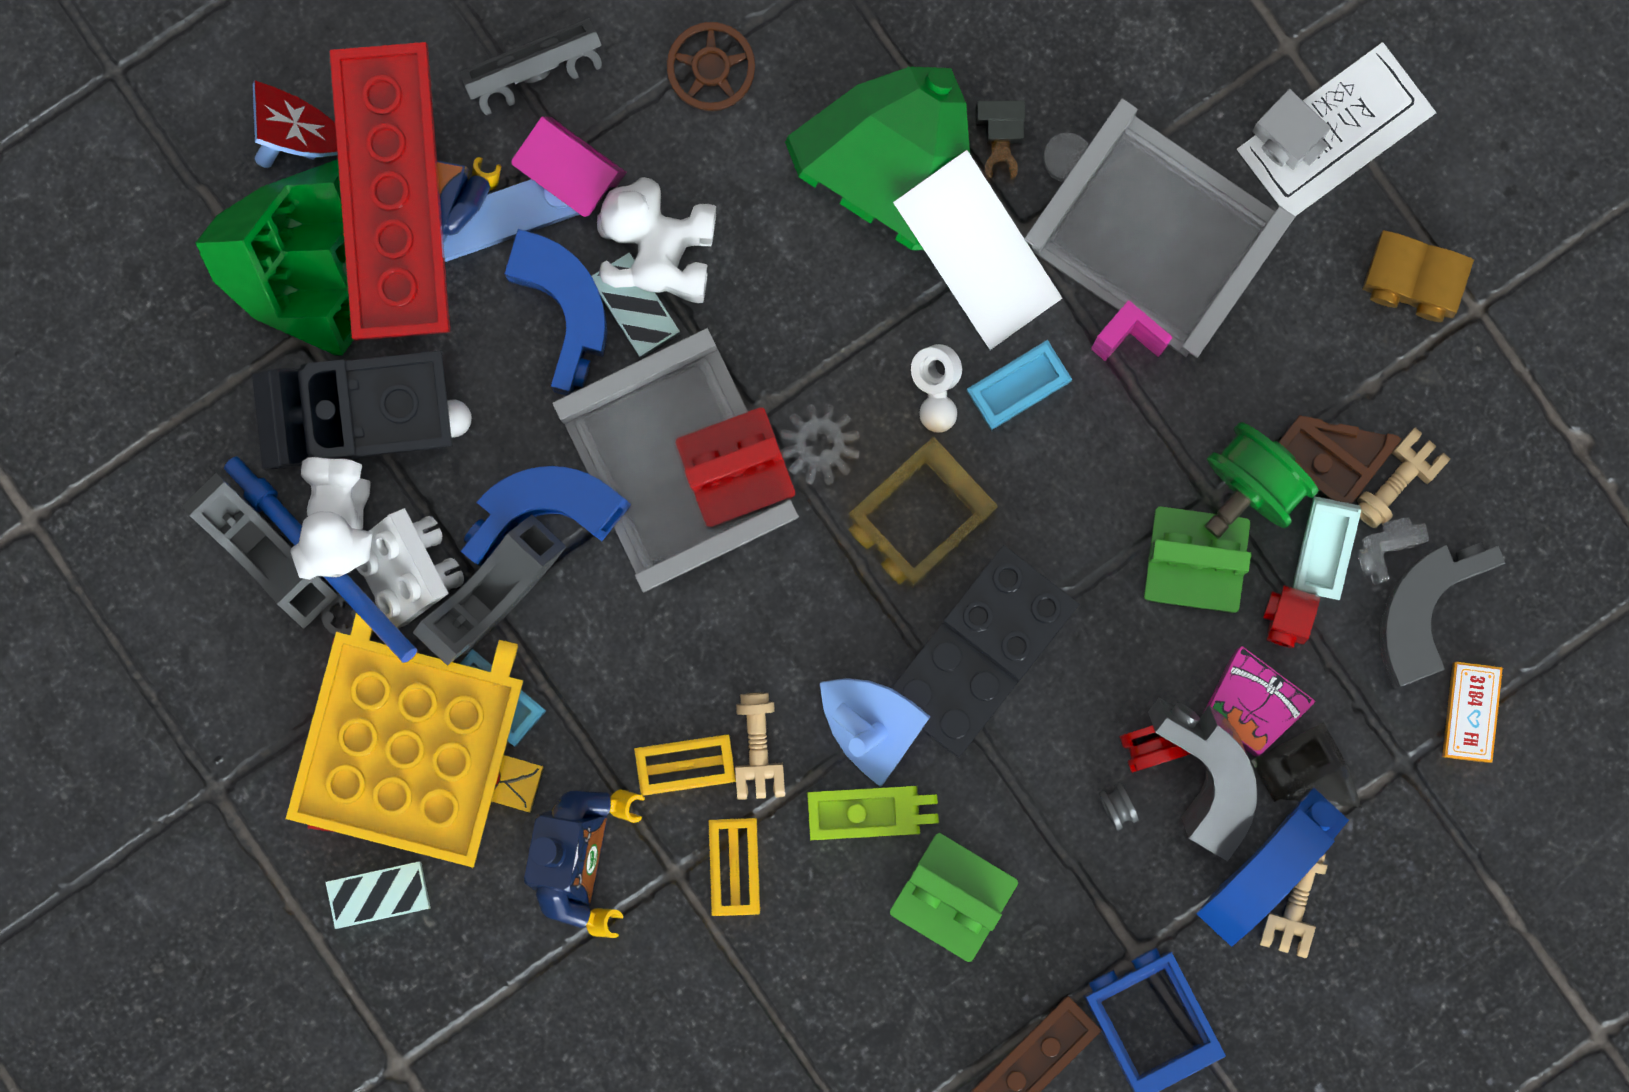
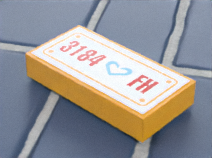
M1462 662L1452 663L1442 757L1485 763L1493 762L1502 667Z

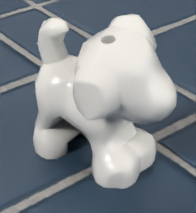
M642 177L631 185L617 187L609 191L602 203L601 212L597 215L598 232L601 237L612 239L618 243L638 244V254L632 267L629 269L619 270L607 260L602 262L599 270L602 282L615 288L636 286L649 292L667 291L684 300L703 303L708 265L694 262L688 264L683 272L677 267L686 247L712 246L716 206L711 204L695 205L690 217L680 220L665 217L661 214L660 186L650 178Z
M310 457L302 461L301 476L311 485V497L307 506L308 517L303 521L299 543L293 546L290 551L299 578L310 580L316 576L340 577L369 560L373 534L363 530L364 507L370 495L371 482L360 478L362 464L348 459Z

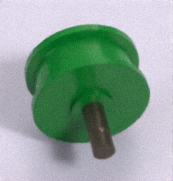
M1239 422L1234 427V432L1237 436L1221 454L1212 452L1207 458L1214 472L1234 491L1233 495L1217 511V515H1214L1205 525V528L1218 539L1229 528L1228 525L1232 524L1249 505L1279 527L1287 528L1292 522L1289 516L1292 510L1305 496L1314 498L1319 492L1314 481L1295 462V457L1277 441H1271L1250 425Z

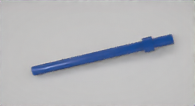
M238 456L231 458L225 464L224 470L244 490L243 497L257 512L263 511L294 546L298 544L302 525L277 499L278 492L265 478H258ZM347 573L340 577H324L403 663L408 662L415 656L417 649Z

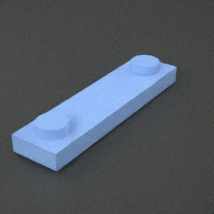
M532 179L490 193L486 196L480 210L460 232L447 236L444 242L445 262L515 238L518 229L532 232L580 214Z

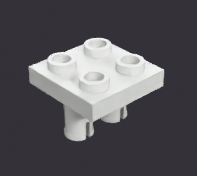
M405 508L389 514L368 531L373 534L370 557L366 563L356 567L358 572L365 577L375 597L376 606L397 628L409 624L448 595V590L458 588L464 582L462 570L448 575L450 570L459 566L455 559L448 558L434 565L426 551V548L436 546L442 541L440 528L426 533L429 531L428 528L438 524L436 520L431 516H426L412 523Z

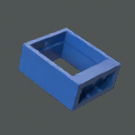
M1154 948L1131 960L1135 969L1119 977L1112 970L1088 983L1092 991L1083 995L1133 1092H1159L1226 1057L1172 952L1167 951L1160 955L1158 949ZM1164 970L1202 1043L1139 1075L1101 1002Z

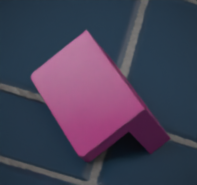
M544 116L540 118L512 159L514 167L584 217L590 216L609 187H617L627 173L552 117Z
M1128 300L1097 336L1091 350L1106 361L1130 333L1159 357L1173 337Z

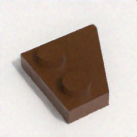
M1299 415L1278 443L1283 445L1295 457V462L1314 481L1319 490L1318 494L1325 499L1352 504L1402 439L1394 434L1387 433L1384 435L1359 430V427L1335 425L1325 423L1321 419Z

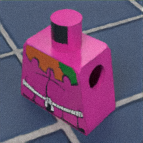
M1241 646L1232 654L1205 710L1210 705L1221 713L1236 730L1245 750L1256 757L1261 755L1314 704L1315 700Z

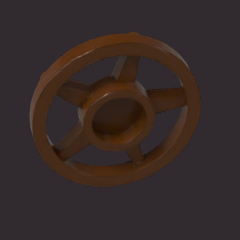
M704 22L689 27L676 38L668 54L667 73L673 90L685 103L704 111H718L733 106L746 95L754 79L755 59L748 41L736 29L723 23ZM708 31L706 47L699 50L695 56L677 53L688 38L697 33ZM714 31L723 32L733 37L742 46L745 53L727 56L724 51L716 47ZM675 60L692 67L696 80L688 94L684 92L677 82L674 72ZM747 60L748 71L746 79L741 88L734 93L726 80L730 67ZM705 85H718L729 97L719 102H702L694 99L696 94Z

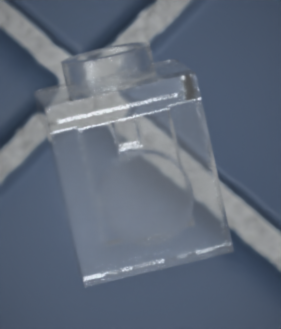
M1410 517L1389 521L1382 524L1384 532L1371 534L1362 539L1364 547L1358 549V557L1363 575H1371L1373 585L1388 581L1389 576L1383 554L1422 546L1429 542L1425 523L1412 525Z

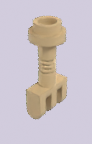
M1416 427L1392 452L1402 462L1394 474L1389 477L1374 495L1366 491L1357 499L1359 506H1361L1360 519L1372 528H1377L1380 523L1383 525L1388 523L1393 516L1388 507L1416 476L1428 484L1450 461V458L1445 453L1439 455L1432 465L1425 461L1436 448V445L1430 440L1416 453L1411 446L1422 435Z
M768 692L740 694L741 703L736 704V712L738 715H746L747 733L749 734L748 739H750L748 740L750 744L748 746L750 749V765L735 766L737 800L747 799L748 786L746 780H755L756 799L766 798L765 779H774L773 791L775 796L785 797L783 763L769 764L767 739H765L767 737L765 734V713L775 712L774 702L769 701Z
M1326 854L1319 859L1291 890L1284 915L1268 913L1260 941L1261 946L1269 948L1274 939V931H1282L1283 934L1278 951L1288 953L1293 935L1302 937L1298 944L1297 956L1307 958L1316 926L1302 922L1315 873L1326 874L1328 867L1324 863Z

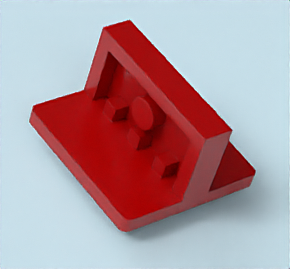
M762 407L681 436L675 441L685 467L684 472L688 483L695 494L705 524L709 528L790 499L796 494L768 416Z

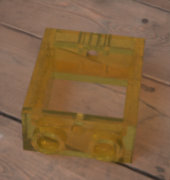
M933 436L849 513L848 518L852 521L853 525L848 530L866 550L874 545L886 558L880 565L898 585H901L906 580L913 588L997 511L998 505ZM927 463L973 515L919 565L913 568L867 517Z

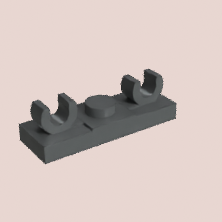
M590 18L464 69L459 73L470 100L477 98L482 112L485 115H489L492 112L488 104V98L493 93H502L509 106L515 103L514 94L508 84L513 82L517 84L522 81L525 83L540 81L551 73V69L558 67L559 63L564 62V66L572 79L579 78L575 62L583 56L591 59L596 70L600 69L602 61L595 48L602 46Z

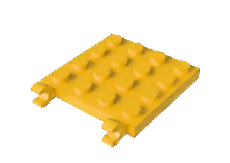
M356 613L351 634L347 635L339 632L335 634L286 819L474 868L523 685V680L510 677L518 644L499 640L491 672L454 662L447 666L439 658L416 653L408 662L403 663L387 645L370 641L373 630Z

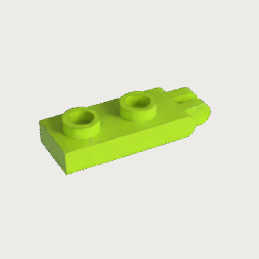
M918 786L807 792L810 841L920 834V824L939 823L938 814L919 815V805L938 804L937 794L918 795Z

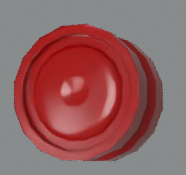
M1153 725L1119 736L1122 747L1127 748L1131 756L1127 761L1131 773L1190 755L1191 753L1162 736L1137 744V738L1155 733Z

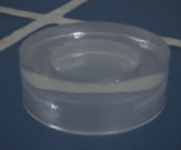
M1061 133L1053 137L1048 142L1043 155V163L1048 174L1054 179L1064 182L1088 148V143L1081 136L1074 133Z

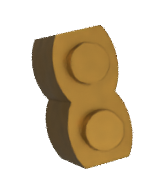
M1383 230L1378 238L1362 289L1372 293L1370 300L1375 303L1392 308H1397L1399 302L1406 303L1417 308L1415 314L1419 317L1434 322H1443L1444 317L1453 318L1457 314L1474 259L1448 249L1428 245L1401 234Z

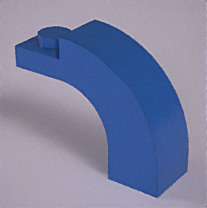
M518 229L505 276L508 282L546 293L562 308L566 320V335L551 387L554 392L567 396L574 393L575 386L583 388L591 363L590 360L584 359L585 352L604 357L607 344L605 308L593 278L577 257L549 238Z
M558 466L526 469L504 478L492 486L476 502L490 513V516L486 521L483 519L478 520L469 529L464 537V541L467 544L461 552L481 567L504 537L531 514L534 517L545 514L567 516L579 523L596 538L603 541L632 504L600 479L577 469Z
M1312 788L1263 845L1216 889L1196 914L1232 947L1251 931L1300 882L1335 842L1334 838L1349 820L1321 793Z

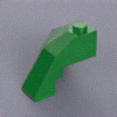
M907 67L856 85L788 135L785 144L800 179L814 188L819 183L825 185L843 197L839 204L870 224L876 218L898 233L895 240L910 250H924L893 202L966 150L970 153L966 101L951 68Z
M338 159L260 187L216 215L195 242L200 257L204 261L213 282L255 320L333 355H343L353 342Z

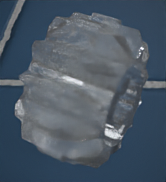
M808 405L806 407L808 422L805 423L795 413L790 416L792 425L799 430L798 433L791 430H782L780 434L781 439L796 445L785 447L780 451L783 459L799 457L789 468V472L792 475L798 474L806 466L809 468L806 474L807 484L812 485L814 483L816 471H823L824 481L826 485L833 484V474L830 468L835 467L844 476L850 473V468L841 457L857 460L859 451L855 448L844 446V444L859 440L860 435L858 431L854 430L845 433L841 432L851 421L848 414L842 415L833 423L831 420L834 415V406L827 405L824 410V417L817 418L815 406ZM819 433L827 435V444H834L832 450L824 449L821 456L813 455V446H806L808 439L816 440Z

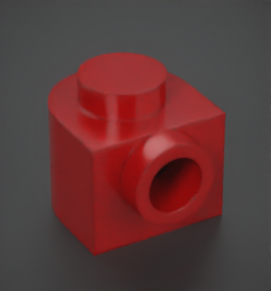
M1283 585L1280 594L1271 591L1263 615V619L1271 621L1266 640L1287 648H1294L1295 643L1304 645L1309 639L1320 603V596Z

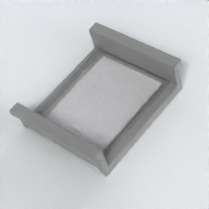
M1122 98L1024 240L1032 245L1031 250L1034 254L1116 310L1120 311L1126 302L1130 300L1173 337L1168 344L1171 348L1185 357L1190 353L1198 358L1296 216L1281 206L1275 212L1137 118L1135 115L1138 109Z
M708 328L552 403L560 420L565 424L588 474L600 479L632 504L614 526V529L635 570V577L643 593L799 518L791 500L787 499L712 528L707 527L695 494L690 488L684 472L685 467L675 441L681 436L748 412Z

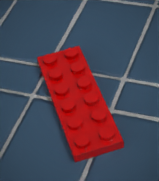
M420 42L330 50L352 339L360 340L450 332L428 44Z

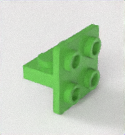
M1158 507L1154 515L1144 599L1150 602L1236 613L1240 607L1243 576L1249 572L1251 552H1247L1250 520L1238 517L1232 524L1228 525L1229 528L1218 539L1205 528L1208 521L1217 514Z
M938 833L934 836L892 906L890 915L963 960L971 962L989 932L994 930L1000 920L1001 912L1016 889L1018 880L943 834Z

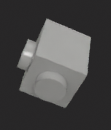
M1289 89L1256 123L1252 132L1265 143L1262 146V150L1274 163L1279 166H1283L1286 163L1294 170L1302 160L1310 166L1329 146L1323 139L1331 127Z

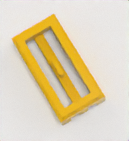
M729 734L634 748L642 796L736 782ZM716 746H721L722 755L650 766L646 764V757ZM724 765L725 774L649 785L648 776Z
M757 818L709 820L712 916L760 914ZM739 828H747L750 905H741ZM719 829H728L731 906H722Z

